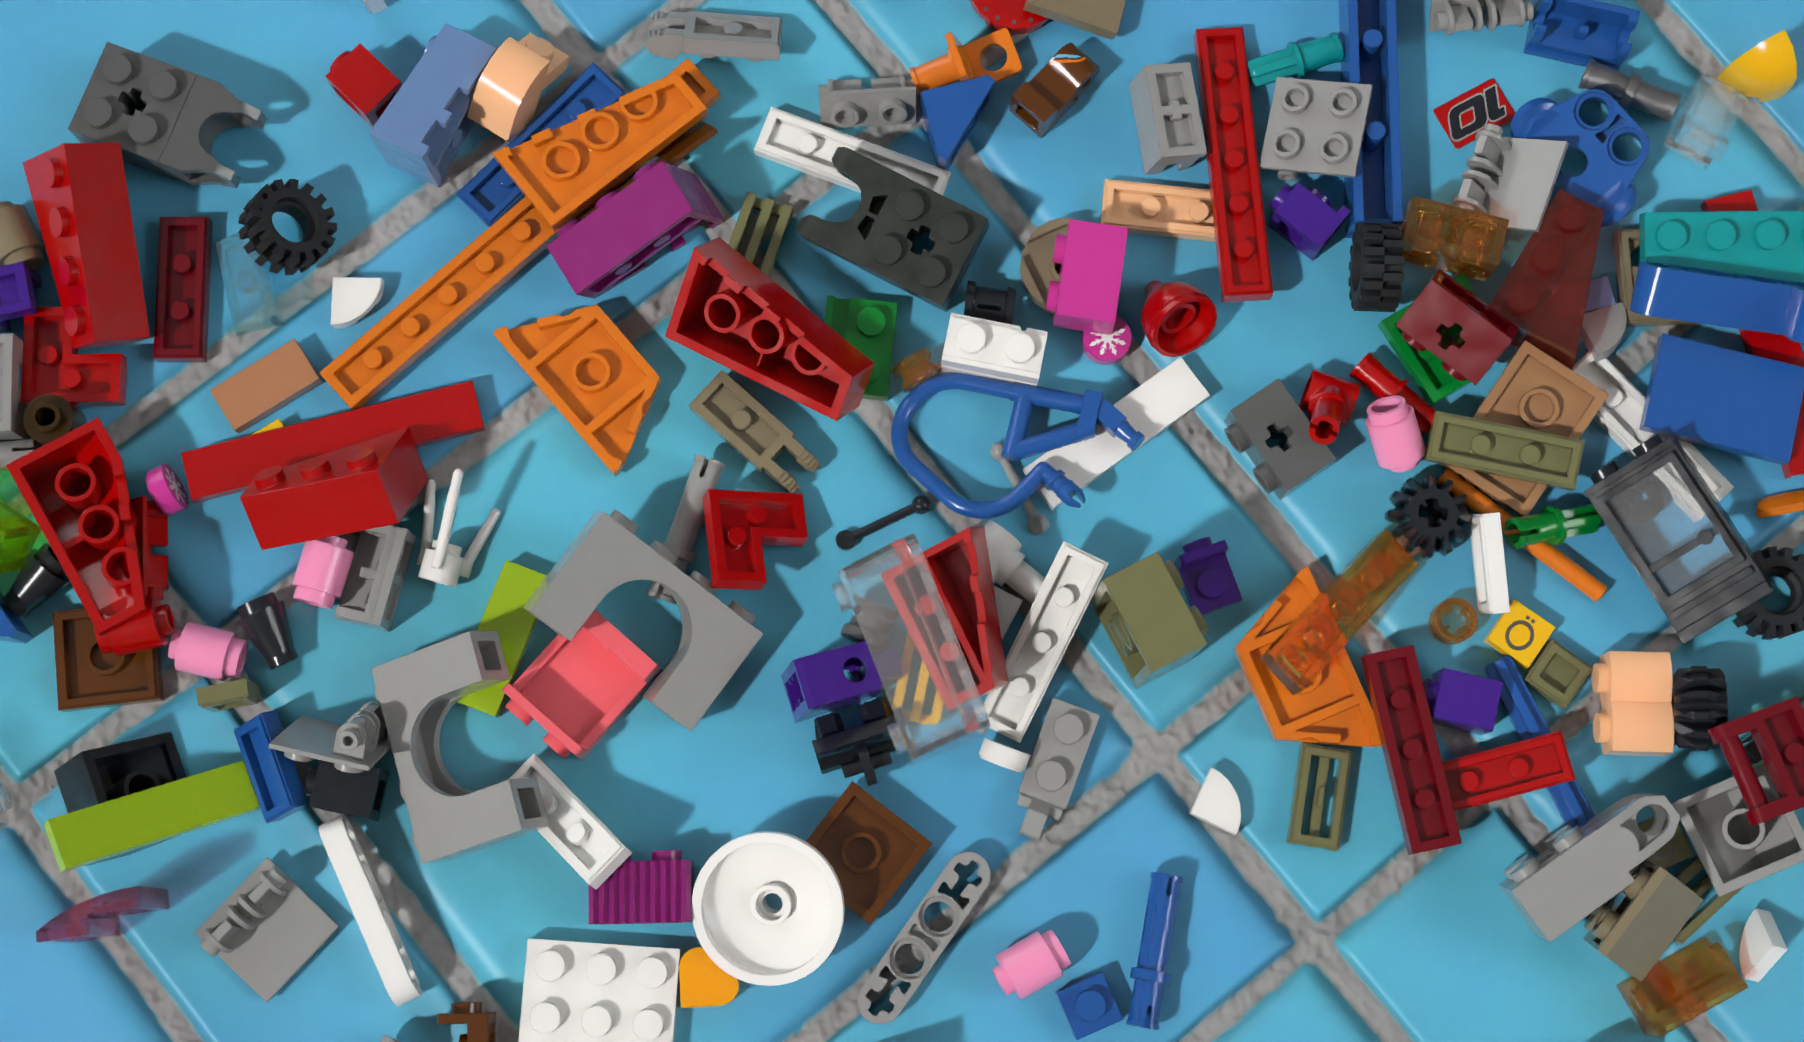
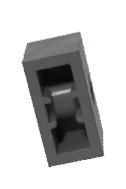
M1279 378L1230 410L1224 419L1225 424L1228 426L1224 431L1231 445L1237 452L1242 453L1245 451L1256 466L1253 469V474L1260 486L1269 494L1274 491L1279 500L1326 470L1336 460V457L1327 445L1318 444L1310 438L1308 432L1310 421ZM1281 436L1284 439L1285 443L1281 448L1274 446L1270 449L1266 444L1269 437L1275 439Z

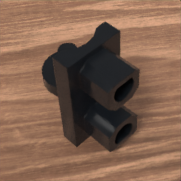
M881 697L864 702L859 707L864 725L845 730L840 713L826 714L814 720L816 740H813L812 744L822 774L842 768L844 778L864 773L867 785L872 786L878 784L874 769L893 764L890 753L908 747L899 714L893 715L886 701Z

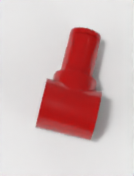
M1313 369L1299 404L1300 409L1308 413L1311 419L1308 432L1313 441L1324 445L1335 441L1340 425L1346 426L1349 422L1361 385Z

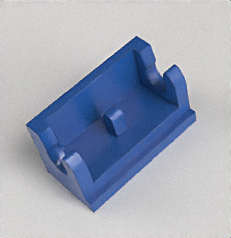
M1538 0L1533 7L1534 16L1533 20L1529 22L1523 53L1587 67L1590 59H1593L1597 63L1619 71L1620 65L1631 51L1632 44L1628 43V39L1638 23L1640 11L1594 0Z

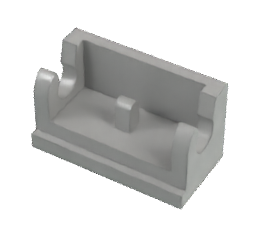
M1191 63L1145 65L1129 84L1145 175L1158 174L1166 166L1177 164L1178 171L1189 168L1199 157H1204L1207 154Z
M388 525L359 531L360 535L341 602L336 608L334 618L390 632L417 537L408 529Z

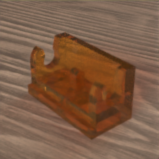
M1702 937L1656 963L1642 982L1635 977H1631L1618 984L1617 988L1644 1035L1662 1037L1747 989L1748 986L1738 974L1723 947L1718 942L1711 944L1707 937Z

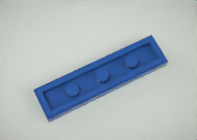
M593 62L506 146H509V149L527 142L532 139V135L548 128L552 131L577 120V115L593 108L596 111L618 102L619 97L627 93ZM495 158L456 193L459 200L487 227L493 225L525 197Z

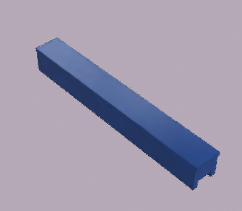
M1339 0L1340 41L1344 52V61L1341 62V82L1373 85L1356 177H1344L1345 207L1350 210L1349 215L1345 219V238H1352L1353 232L1355 233V226L1358 223L1399 224L1400 226L1403 223L1396 0Z

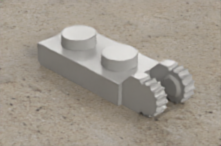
M657 11V14H653L650 17L648 24L650 34H647L645 45L646 50H649V54L651 53L654 57L658 56L659 58L663 56L667 59H674L683 52V54H695L704 58L723 56L746 58L755 62L764 60L779 61L783 20L780 17L687 11L686 13L668 11V13H664L662 11L659 13Z

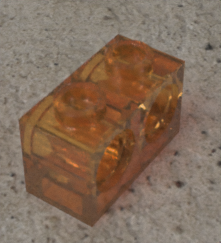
M1413 196L1403 210V223L1400 226L1403 232L1402 240H1404L1402 255L1405 256V262L1437 270L1441 269L1442 271L1457 275L1464 273L1466 277L1486 281L1499 266L1509 219Z

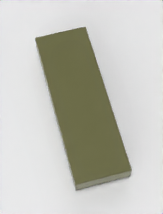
M1435 411L1424 461L1572 491L1576 487L1585 441Z

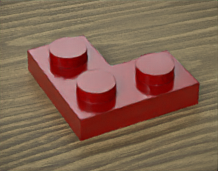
M62 306L37 307V314L24 316L20 403L27 407L35 398L46 394H53L64 398L74 406H125L127 357L122 353L78 354L79 348L73 349L70 335L65 329Z
M708 489L703 497L713 588L761 590L767 582L762 545L802 547L808 539L802 494Z

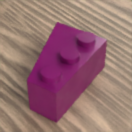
M664 161L649 163L635 173L633 177L635 181L622 191L615 190L600 198L595 204L597 209L584 219H574L562 226L557 232L559 237L546 247L576 295L595 299L646 269L645 261L668 244L673 252L685 246L686 241L682 236L707 221L712 229L725 222V219L697 175Z

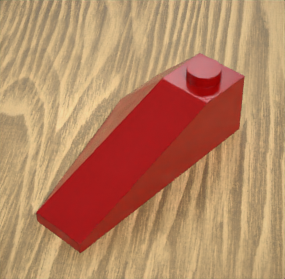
M99 417L7 464L6 466L100 636L147 612L124 461Z

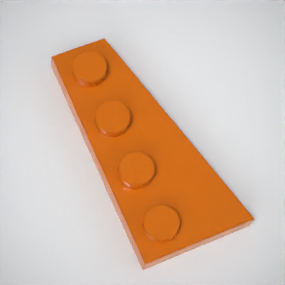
M675 72L619 97L618 102L597 111L593 108L577 115V120L552 131L550 128L532 135V139L511 149H509V146H506L492 154L555 232L708 115V111L681 76Z

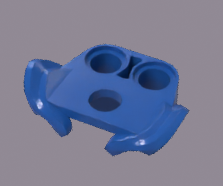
M1598 89L1586 90L1560 104L1548 98H1536L1528 101L1518 109L1510 124L1512 138L1567 141L1569 143L1567 150H1580L1587 157V168L1579 176L1569 177L1559 171L1556 182L1569 196L1561 197L1557 203L1564 210L1586 223L1599 227L1610 226L1625 217L1637 200V191L1632 180L1647 160L1650 149L1648 136L1631 116L1608 93ZM1597 101L1607 108L1608 117L1600 125H1586L1580 119V109L1588 102ZM1631 136L1639 141L1641 153L1637 158L1632 161H1622L1614 155L1612 147L1620 137Z

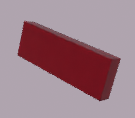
M160 217L153 359L157 362H207L213 221L209 217Z

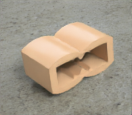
M1608 651L1601 655L1599 663H1594L1591 682L1593 692L1600 693L1601 713H1595L1593 737L1596 743H1601L1603 755L1666 756L1673 753L1674 716L1671 703L1673 676L1670 652Z

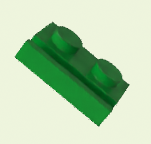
M828 295L825 323L875 363L862 399L888 401L898 302L859 298L840 299Z

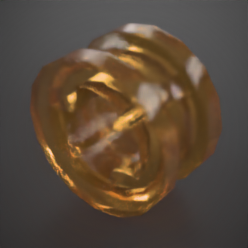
M924 348L911 354L892 369L894 377H901L904 383L901 385L904 393L911 392L918 384L941 372V367L938 363L933 364L930 362L929 358L932 356L929 348Z
M1447 599L1435 606L1430 613L1429 629L1434 638L1441 643L1448 645L1459 644L1470 638L1476 631L1478 625L1477 612L1464 599ZM1451 609L1459 611L1456 617L1463 616L1465 620V626L1456 629L1455 634L1449 633L1447 630L1450 628V625L1443 627L1441 617L1448 615Z

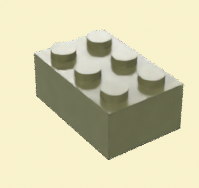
M1158 551L1103 579L1090 600L1091 606L1136 689L1188 663L1208 644L1203 635L1209 633L1202 614L1195 605L1188 608L1179 592V589L1183 588L1184 584L1177 568L1171 560L1163 562Z

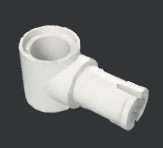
M987 520L983 526L985 527L993 585L995 582L1000 586L1005 583L1033 604L1045 577L1023 560L1025 555L1020 552L1023 546L1011 533L994 521Z

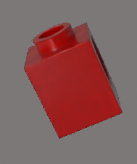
M360 43L352 51H345L340 54L332 63L330 72L325 76L334 92L372 128L402 86L401 81Z

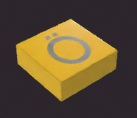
M1513 599L1509 602L1510 612L1501 613L1483 641L1502 655L1513 658L1515 664L1521 668L1527 669L1556 627Z

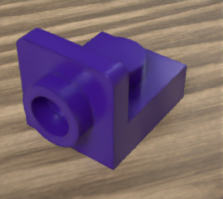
M1205 537L1182 546L1184 554L1178 556L1173 564L1182 578L1184 584L1183 591L1189 607L1195 605L1200 613L1205 615L1240 603L1243 600L1225 554L1229 550L1226 540L1212 544L1211 538Z

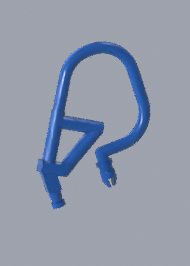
M957 372L938 374L918 384L898 406L891 426L892 447L902 467L946 507L960 515L976 519L995 518L1015 510L1043 482L1046 483L1045 488L1048 491L1052 490L1067 506L1081 507V504L1072 498L1074 495L1083 504L1086 499L1083 490L1072 480L1065 477V472L1061 469H1054L1047 462H1039L1009 493L996 500L978 502L957 494L915 456L908 440V427L913 414L929 397L938 392L959 389L1014 401L1001 453L1003 458L1011 461H1020L1031 456L1092 439L1096 435L1098 425L1112 437L1116 436L1126 442L1127 447L1132 451L1136 450L1145 439V435L1140 431L1137 432L1130 425L1126 416L1103 398L1102 392L1086 390L1085 395L1036 385ZM1033 405L1080 414L1079 420L1076 423L1026 437Z

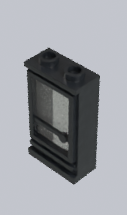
M1659 434L1632 450L1637 459L1619 468L1617 463L1613 461L1589 476L1594 485L1583 491V493L1589 498L1684 644L1770 594L1776 586L1677 438L1673 436L1663 442Z

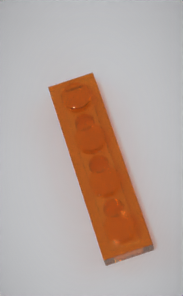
M1387 529L1377 533L1259 658L1292 695L1303 691L1419 565L1398 541L1392 537Z

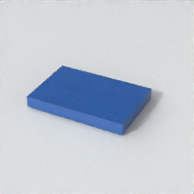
M1663 333L1657 340L1639 430L1670 438L1675 436L1678 440L1785 465L1790 462L1802 402L1804 367Z

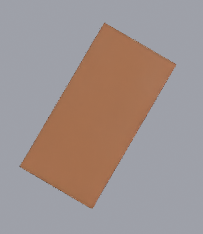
M294 338L210 389V392L234 431L239 434L320 385L323 381L300 344Z

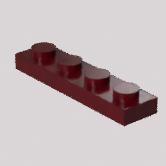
M1414 645L1366 654L1360 657L1408 855L1462 844Z

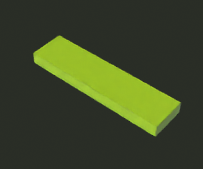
M242 760L48 819L44 823V827L60 872L63 873L254 812L260 805Z

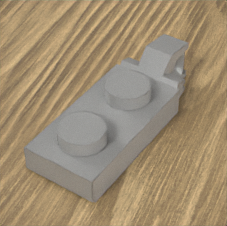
M1052 699L1018 790L1020 795L1016 804L1027 808L1019 834L1038 840L1047 817L1056 820L1060 819L1062 811L1068 805L1100 715L1059 699Z

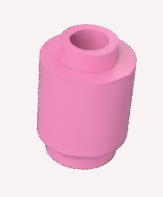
M1397 395L1383 397L1371 403L1367 407L1368 417L1365 420V424L1378 465L1382 468L1390 469L1392 472H1405L1416 467L1419 460L1425 455L1426 448L1413 407L1406 403L1404 397Z
M332 536L305 542L292 585L296 587L293 599L325 609L333 608L335 599H341L355 554L346 549L347 540Z
M187 622L183 630L176 629L175 633H173L169 644L168 658L175 659V670L220 681H225L227 677L238 679L246 662L248 641L239 639L236 632Z
M1050 929L1041 935L1036 931L995 955L999 965L993 968L992 972L1006 996L1015 992L1019 999L1022 1000L1062 977L1063 973L1061 970L1070 966L1071 962L1059 939Z

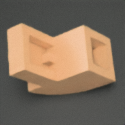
M531 32L519 42L509 37L496 50L482 72L476 85L467 117L504 140L509 141L533 120L541 91L566 71L570 56L554 47L549 41L539 38Z

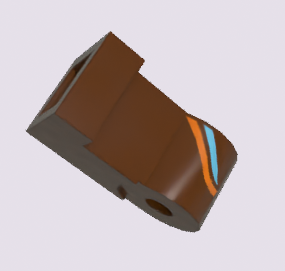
M1070 42L1063 46L1028 83L1025 81L1012 94L1009 111L1042 138L1079 100L1078 97L1095 79L1100 67Z

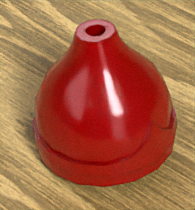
M1154 280L1146 285L1141 322L1147 339L1154 349L1163 356L1177 357L1197 349L1209 338L1216 325L1217 311L1213 301L1205 293L1192 284L1179 281L1162 283Z

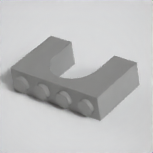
M614 509L610 516L606 512L596 511L523 608L560 636L571 641L602 599L617 586L634 580H651L663 586L673 596L680 609L682 636L676 652L643 695V698L680 726L692 731L762 637L763 633L752 625L756 620V616L734 600H732L729 606L725 605L713 595L717 588L712 587L711 581L693 570L690 576L682 572L674 565L678 557L672 551L656 540L649 546L634 535L639 527L619 511Z
M468 631L371 668L375 682V696L381 705L388 732L387 743L394 755L400 778V793L406 802L413 828V843L419 852L422 864L451 860L550 826L537 777L509 779L472 792L461 787L452 779L442 761L440 731L451 707L458 700L469 694L510 680L497 631Z

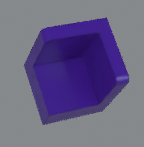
M24 262L0 266V333L11 331L10 319L38 313L33 289L42 287L41 277Z

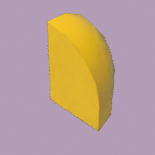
M1786 30L1771 36L1735 59L1721 72L1718 79L1730 92L1735 94L1739 91L1749 97L1758 98L1759 102L1782 98L1793 87L1797 79V61L1793 45Z

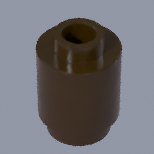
M46 394L35 398L27 406L23 417L24 427L28 435L42 445L88 423L86 416L80 409L64 398L53 394Z

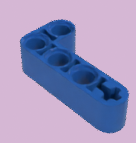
M1639 261L1629 308L1630 311L1658 318L1779 334L1792 341L1804 344V283L1659 262Z

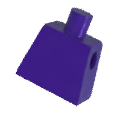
M863 641L794 659L781 677L795 723L873 699L883 690L882 682L904 676V668L897 648L894 647L873 653L869 642ZM843 670L850 671L855 676L856 682L847 679Z

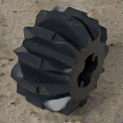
M1433 474L1424 476L1421 485L1413 478H1409L1403 483L1404 492L1394 491L1389 497V500L1396 508L1390 509L1385 513V520L1399 523V526L1393 529L1389 536L1392 540L1398 539L1402 535L1408 539L1403 545L1402 550L1404 553L1410 554L1419 545L1420 554L1423 559L1428 560L1433 557L1435 548L1443 556H1446L1453 551L1452 541L1461 543L1466 539L1467 534L1459 525L1469 523L1472 520V515L1466 511L1458 510V507L1467 501V495L1459 494L1452 498L1449 494L1453 488L1452 480L1447 479L1437 488ZM1425 507L1428 508L1429 516L1437 517V521L1431 526H1428L1427 518L1419 517V512Z
M1691 666L1690 668H1679L1674 673L1671 703L1674 716V742L1678 748L1692 749V751H1708L1709 749L1721 748L1719 743L1713 744L1707 731L1728 722L1727 683L1725 675L1720 668Z

